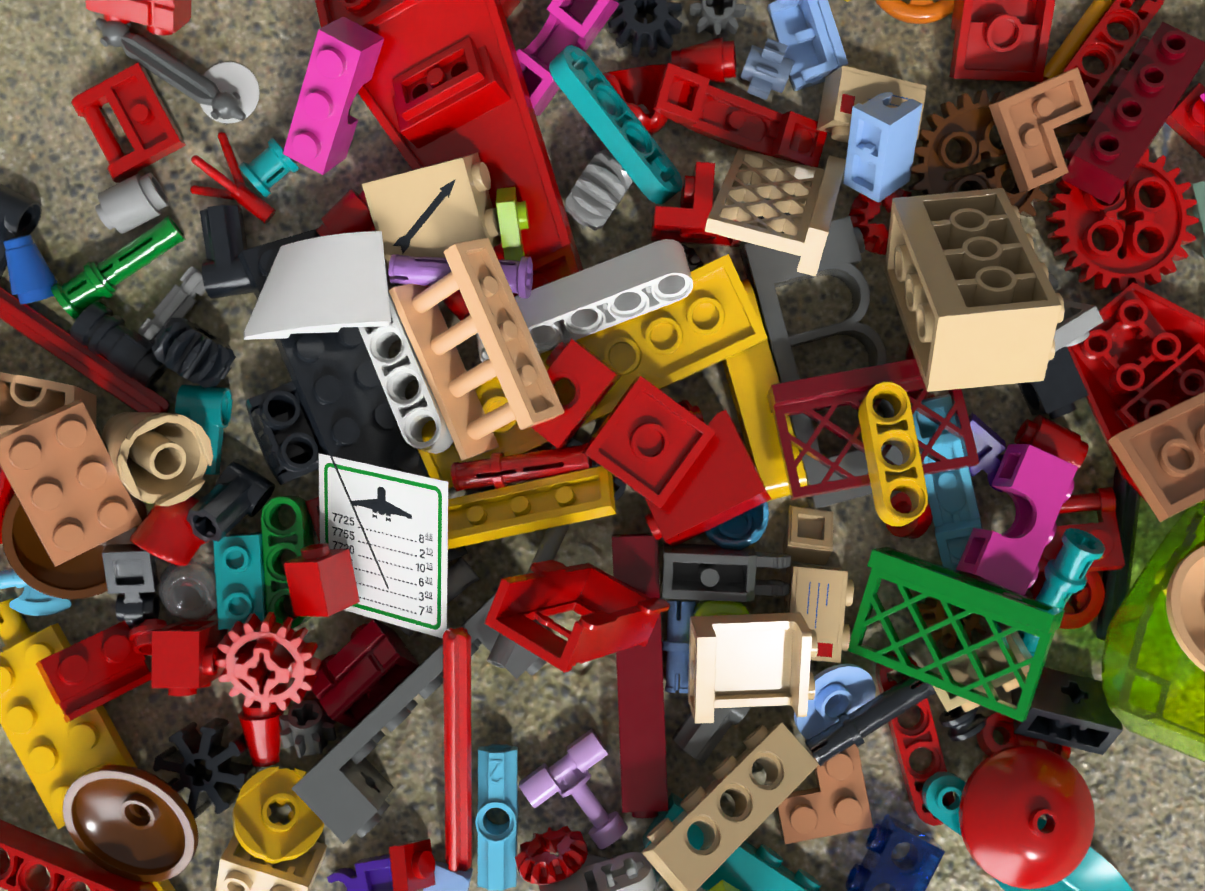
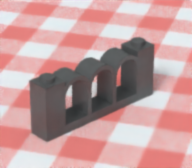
M850 216L831 221L816 276L797 272L801 257L798 255L752 243L744 244L740 251L746 277L750 281L755 294L780 383L800 380L791 347L836 335H848L861 342L868 353V367L887 364L886 347L880 335L870 326L859 323L867 312L870 303V290L863 273L855 267L862 260L860 253H864L865 244L860 228L858 226L853 227ZM827 275L839 278L848 286L852 294V308L850 314L843 322L788 336L775 288ZM882 399L880 406L884 412V418L894 417L893 406L889 401ZM803 413L789 416L795 437L806 444L814 433L811 418ZM815 439L810 447L820 453L817 440ZM892 445L885 457L899 466L903 462V455L896 446ZM858 449L848 451L838 465L855 477L866 475L868 472L866 455ZM807 454L802 458L808 485L820 483L829 469ZM839 454L828 456L826 458L834 462ZM833 473L828 482L843 478ZM869 485L806 498L810 508L818 509L872 494V488Z

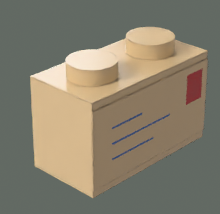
M842 65L825 77L817 130L832 133V139L848 143L853 106L858 103L863 105L878 94L892 92V101L887 107H899L901 103L910 99L923 104L917 134L918 140L927 86Z
M791 564L786 570L785 582H788L790 585L789 595H784L783 613L801 612L809 629L815 630L818 641V653L816 658H811L810 660L841 663V651H847L850 643L849 624H844L845 606H851L853 602V580L848 579V571L842 568Z

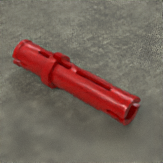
M588 443L504 456L503 452L492 453L489 459L462 463L454 462L451 465V478L456 492L492 485L497 489L507 487L509 483L543 479L593 468V462L591 458L582 453Z

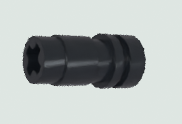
M102 302L92 303L74 322L70 330L71 337L84 346L88 345V349L96 355L103 354L110 363L130 378L136 379L146 388L153 386L167 370L166 365L156 359L151 349L153 344L135 330L124 326L125 320L119 315L113 316V311Z

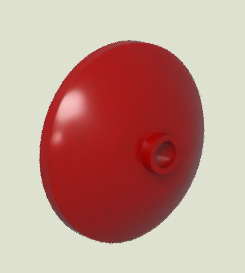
M1027 745L1012 746L991 754L972 772L961 795L959 824L968 852L977 865L987 874L1013 887L1038 889L1063 880L1082 862L1092 842L1095 828V810L1092 796L1085 780L1069 761L1047 749ZM1045 814L1047 819L1046 825L1043 829L1039 830L1037 826L1038 818Z

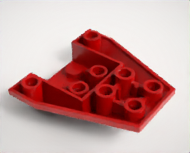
M1133 282L1099 311L1104 322L1089 331L1090 336L1087 339L1067 348L1087 390L1088 396H1086V400L1121 476L1145 500L1108 441L1116 434L1205 392V319Z

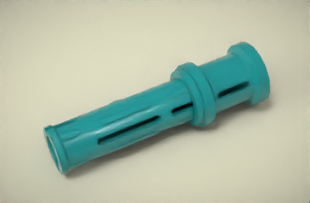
M1075 528L1066 529L1061 538L1063 546L1056 559L1048 561L1044 569L1046 580L1035 598L1037 601L1062 610L1072 593L1079 592V590L1084 588L1087 583L1086 573L1094 560L1102 557L1105 551L1103 543L1098 538L1086 531ZM1018 630V634L1033 657L1040 637Z

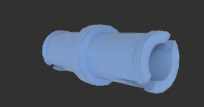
M667 600L670 604L667 615V641H662V650L667 651L665 692L675 693L679 690V693H688L690 617L693 616L696 602Z

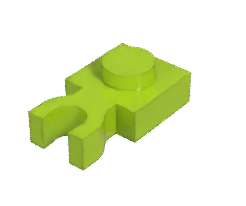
M515 187L497 189L496 208L505 260L520 261L522 256H525L521 230L529 229L526 201L517 202Z

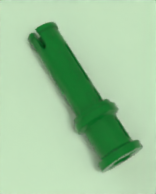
M166 216L164 220L130 241L100 263L97 261L87 262L83 265L84 271L63 285L60 283L51 286V291L62 308L72 318L77 319L83 310L104 296L106 298L114 296L115 291H117L116 285L150 264L178 243L184 242L186 238L176 223L169 216Z

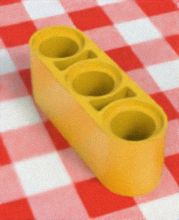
M882 382L876 384L864 397L858 408V417L876 512L884 523L901 527L909 524L925 511L928 504V493L907 392L898 384ZM885 399L889 401L894 409V417L883 418L879 416L873 409V400ZM886 444L896 446L903 455L902 464L898 466L887 463L881 454V447ZM893 491L904 492L910 497L912 502L910 513H900L892 507L890 495Z

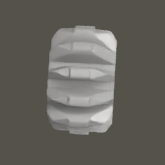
M606 149L599 151L594 155L567 196L565 211L571 214L573 219L581 225H587L596 231L606 224L634 181L612 153Z

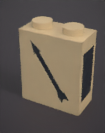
M478 153L362 184L375 230L382 231L387 269H389V261L392 254L446 258L443 252L456 243L489 238L492 247L502 243L497 208H493L488 191L491 188L490 174L485 163L480 162Z

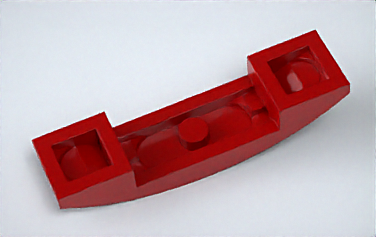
M671 63L665 65L653 107L654 110L696 133L728 146L818 168L828 133L817 130L818 121L793 111L782 114L709 85V78Z

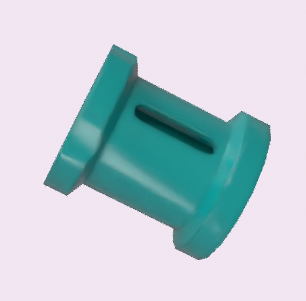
M274 138L268 141L269 147L249 164L243 162L238 166L264 197L271 194L270 188L290 171L295 173L300 169L293 159L283 154L284 149Z

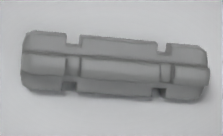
M189 267L180 278L183 283L180 286L175 284L154 309L153 313L156 316L153 319L148 317L140 326L139 334L153 345L157 340L155 337L162 326H166L171 318H184L197 302L194 297L197 294L202 296L206 291L202 271Z

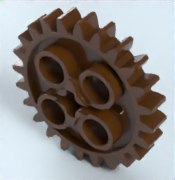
M986 90L976 92L973 102L968 93L957 96V108L950 101L940 105L943 118L935 113L926 117L932 129H921L918 139L923 142L922 147H915L914 157L919 158L917 165L910 167L911 174H918L919 180L908 187L910 191L922 190L924 195L958 192L959 187L964 182L970 185L973 191L1003 188L1001 185L1003 172L1006 169L1012 171L1009 162L984 168L981 172L965 174L950 181H945L943 176L947 172L977 164L981 160L1006 154L1003 145L997 149L989 140L990 130L996 125L989 105L1006 98L1005 92L995 93L990 102ZM950 139L956 140L961 146L962 154L957 163L951 162L946 156L945 148ZM1053 179V180H1051V181H1049V182H1047V183H1045V184L1054 183L1055 179ZM1015 183L1012 191L1006 192L1011 205L1017 206L1019 214L1026 217H1034L1037 214L1031 205L1032 201L1041 202L1048 199L1039 190L1040 186L1029 191L1020 192L1017 183Z

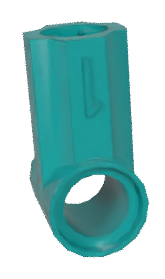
M183 384L180 386L176 396L175 413L192 419L203 428L211 440L213 452L212 465L207 466L205 474L220 475L223 431L228 426L232 414L231 390L223 387L203 388L199 385Z

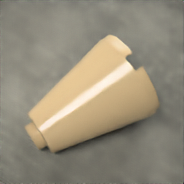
M122 412L111 417L103 429V443L123 486L135 498L146 503L156 504L157 506H170L187 500L200 490L205 480L202 478L207 466H211L213 461L211 440L203 428L192 419L177 413Z

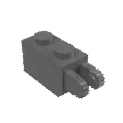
M663 543L662 598L748 602L754 601L755 595L786 596L789 595L790 584L788 582L777 579H756V567L775 569L790 567L791 556L783 553L755 552L754 548L750 546L737 550L724 549L718 545L679 544L672 547L668 543Z

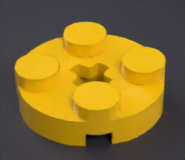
M269 767L253 775L242 786L232 812V820L237 840L248 853L263 859L266 863L277 864L282 861L298 858L316 843L322 833L324 822L291 789L307 772L296 768L290 770L287 768ZM274 803L279 807H283L286 804L289 805L292 809L287 816L290 822L285 825L280 822L272 823L269 820L272 814L269 806Z

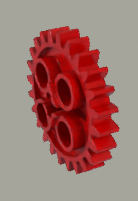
M1148 148L1126 181V189L1124 190L1123 186L1111 205L1108 203L1105 206L1101 205L1089 193L1062 179L1057 181L1056 186L1064 194H1056L1049 198L1048 202L1059 208V210L1046 216V221L1058 224V229L1048 234L1047 238L1061 240L1062 245L1053 254L1054 256L1068 254L1070 259L1064 267L1065 271L1075 267L1081 268L1078 282H1085L1094 276L1095 290L1104 289L1111 282L1113 293L1122 292L1126 289L1127 285L1129 286L1133 282L1144 287L1145 282L1151 286L1162 281L1161 274L1168 275L1177 270L1173 261H1180L1189 256L1180 245H1186L1196 240L1194 235L1186 231V227L1198 223L1199 218L1187 215L1186 209L1196 205L1197 200L1183 198L1182 193L1188 190L1191 184L1190 182L1176 184L1174 179L1181 170L1179 167L1168 172L1163 170L1166 156L1162 155L1149 162ZM1140 189L1149 194L1151 200L1150 207H1146L1140 201ZM1093 231L1103 236L1105 240L1103 251L1097 249L1092 243ZM1139 233L1146 236L1149 241L1148 252L1141 250L1138 245L1137 237ZM1118 250L1120 251L1123 257L1122 259H1120L1117 255Z

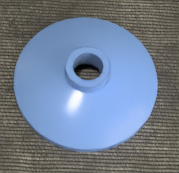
M838 664L818 673L814 677L815 698L814 700H808L807 717H797L794 712L795 725L806 739L816 736L838 722L837 716L845 712L849 715L875 698L876 690L872 677L866 670L855 664Z

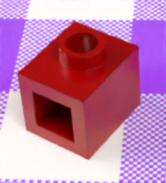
M328 543L313 544L303 547L301 549V556L283 563L294 616L329 617L360 602L349 549H330Z

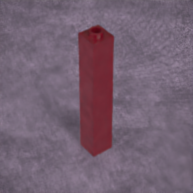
M652 533L612 535L613 577L650 598H660L658 540L655 539ZM661 612L645 647L638 644L637 646L616 652L622 813L631 812L632 817L641 819L658 816V811H668Z

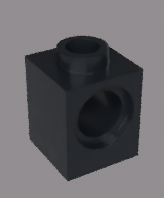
M1067 347L1057 350L1053 360L1048 362L1044 381L1018 383L1031 414H1048L1050 419L1058 418L1076 410L1074 402L1088 396Z

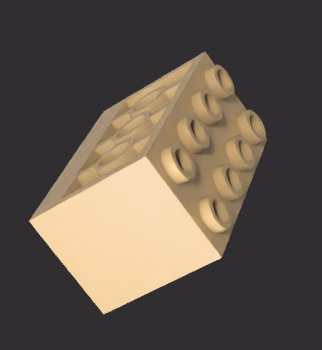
M1004 188L893 198L884 272L927 392L1044 381L1048 360H1053L1055 356L1054 335L1057 323H1061L1064 319V301L1060 293H1055L1049 281L1048 268L1044 262L1039 261L1034 251L1033 238L1030 233H1025L1020 223L1019 210L1017 206L1011 205Z

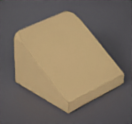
M789 506L783 554L790 555L791 561L825 565L833 551L834 511Z

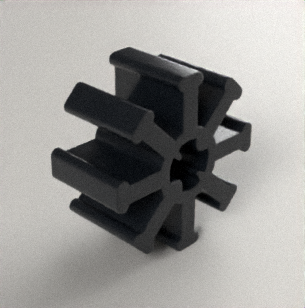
M214 718L200 728V732L203 733L202 737L196 729L197 723H190L169 737V742H174L177 748L172 746L155 757L153 765L155 772L162 769L180 773L179 779L173 778L168 784L178 793H181L184 787L190 789L187 805L194 819L211 806V801L216 807V814H220L228 809L237 800L240 792L236 791L233 785H236L237 789H241L247 780L256 773L257 767L252 764L245 765L231 762L233 755L239 756L248 749L244 733L231 741L227 748L221 746L224 727L229 724V721L226 719ZM202 760H205V761H206L205 766L202 765V764H199V762L202 761ZM206 769L212 770V773L206 774Z

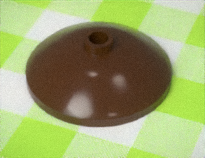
M128 492L143 521L147 516L144 503ZM14 493L3 515L1 540L10 566L27 585L52 597L83 599L108 591L102 552L106 545L134 544L130 541V536L140 525L55 567Z
M124 765L97 766L78 776L65 794L63 818L71 838L89 859L115 875L139 882L164 881L181 873L195 855L199 836L196 821L189 806L170 784L148 771Z

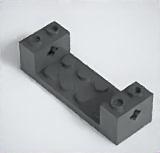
M496 593L460 626L466 628L471 636V656L479 649L481 644L491 652L499 635V632L484 624ZM537 619L532 620L537 624L541 625L542 627L546 628L547 630L551 631L547 626L539 623ZM443 643L291 788L343 844L355 833L363 838L382 819L381 815L390 806L385 800L394 787L365 757L385 736L381 731L384 726L392 732L418 705L414 700L418 694L425 700L443 683ZM516 643L505 668L517 679L525 671L531 676L534 675L547 662Z

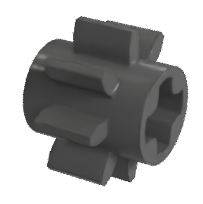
M699 0L701 3L690 4L689 15L699 17L695 32L699 34L705 30L713 34V39L719 38L720 33L726 30L735 35L739 27L735 18L743 17L746 11V5L736 4V0ZM712 5H719L723 15H715Z
M318 699L301 701L299 704L294 702L288 715H281L279 717L282 732L280 733L282 745L284 748L294 745L299 758L303 755L323 754V749L328 741H334L337 738L334 727L336 721L330 718L325 710L322 711Z

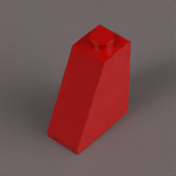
M726 409L717 413L709 422L708 426L716 431L662 508H658L645 499L651 513L645 515V519L656 540L663 538L665 542L675 547L771 500L745 444Z

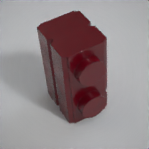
M376 619L357 627L351 634V640L337 654L330 655L321 661L318 672L315 674L318 677L311 689L315 696L320 699L321 705L330 718L351 728H354L419 666V663L405 647L406 645L392 628Z

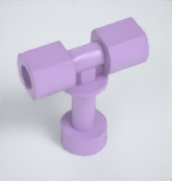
M591 728L566 747L568 754L552 766L548 767L544 763L519 781V788L534 808L557 792H559L562 798L572 795L594 825L588 834L599 849H604L617 841L627 831L628 826L617 811L608 814L586 784L591 778L588 769L608 755L606 747Z

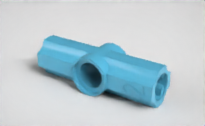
M491 744L478 748V812L475 821L478 832L477 887L485 888L488 891H504L505 889L517 886L515 857L517 856L519 815L518 747L507 744ZM491 808H502L507 812L510 820L501 825L493 824L487 818L486 812Z

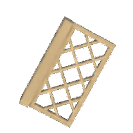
M738 148L707 218L705 232L801 256L797 272L816 276L829 233L846 159L829 155L826 168L821 169ZM758 216H763L765 218L759 219Z

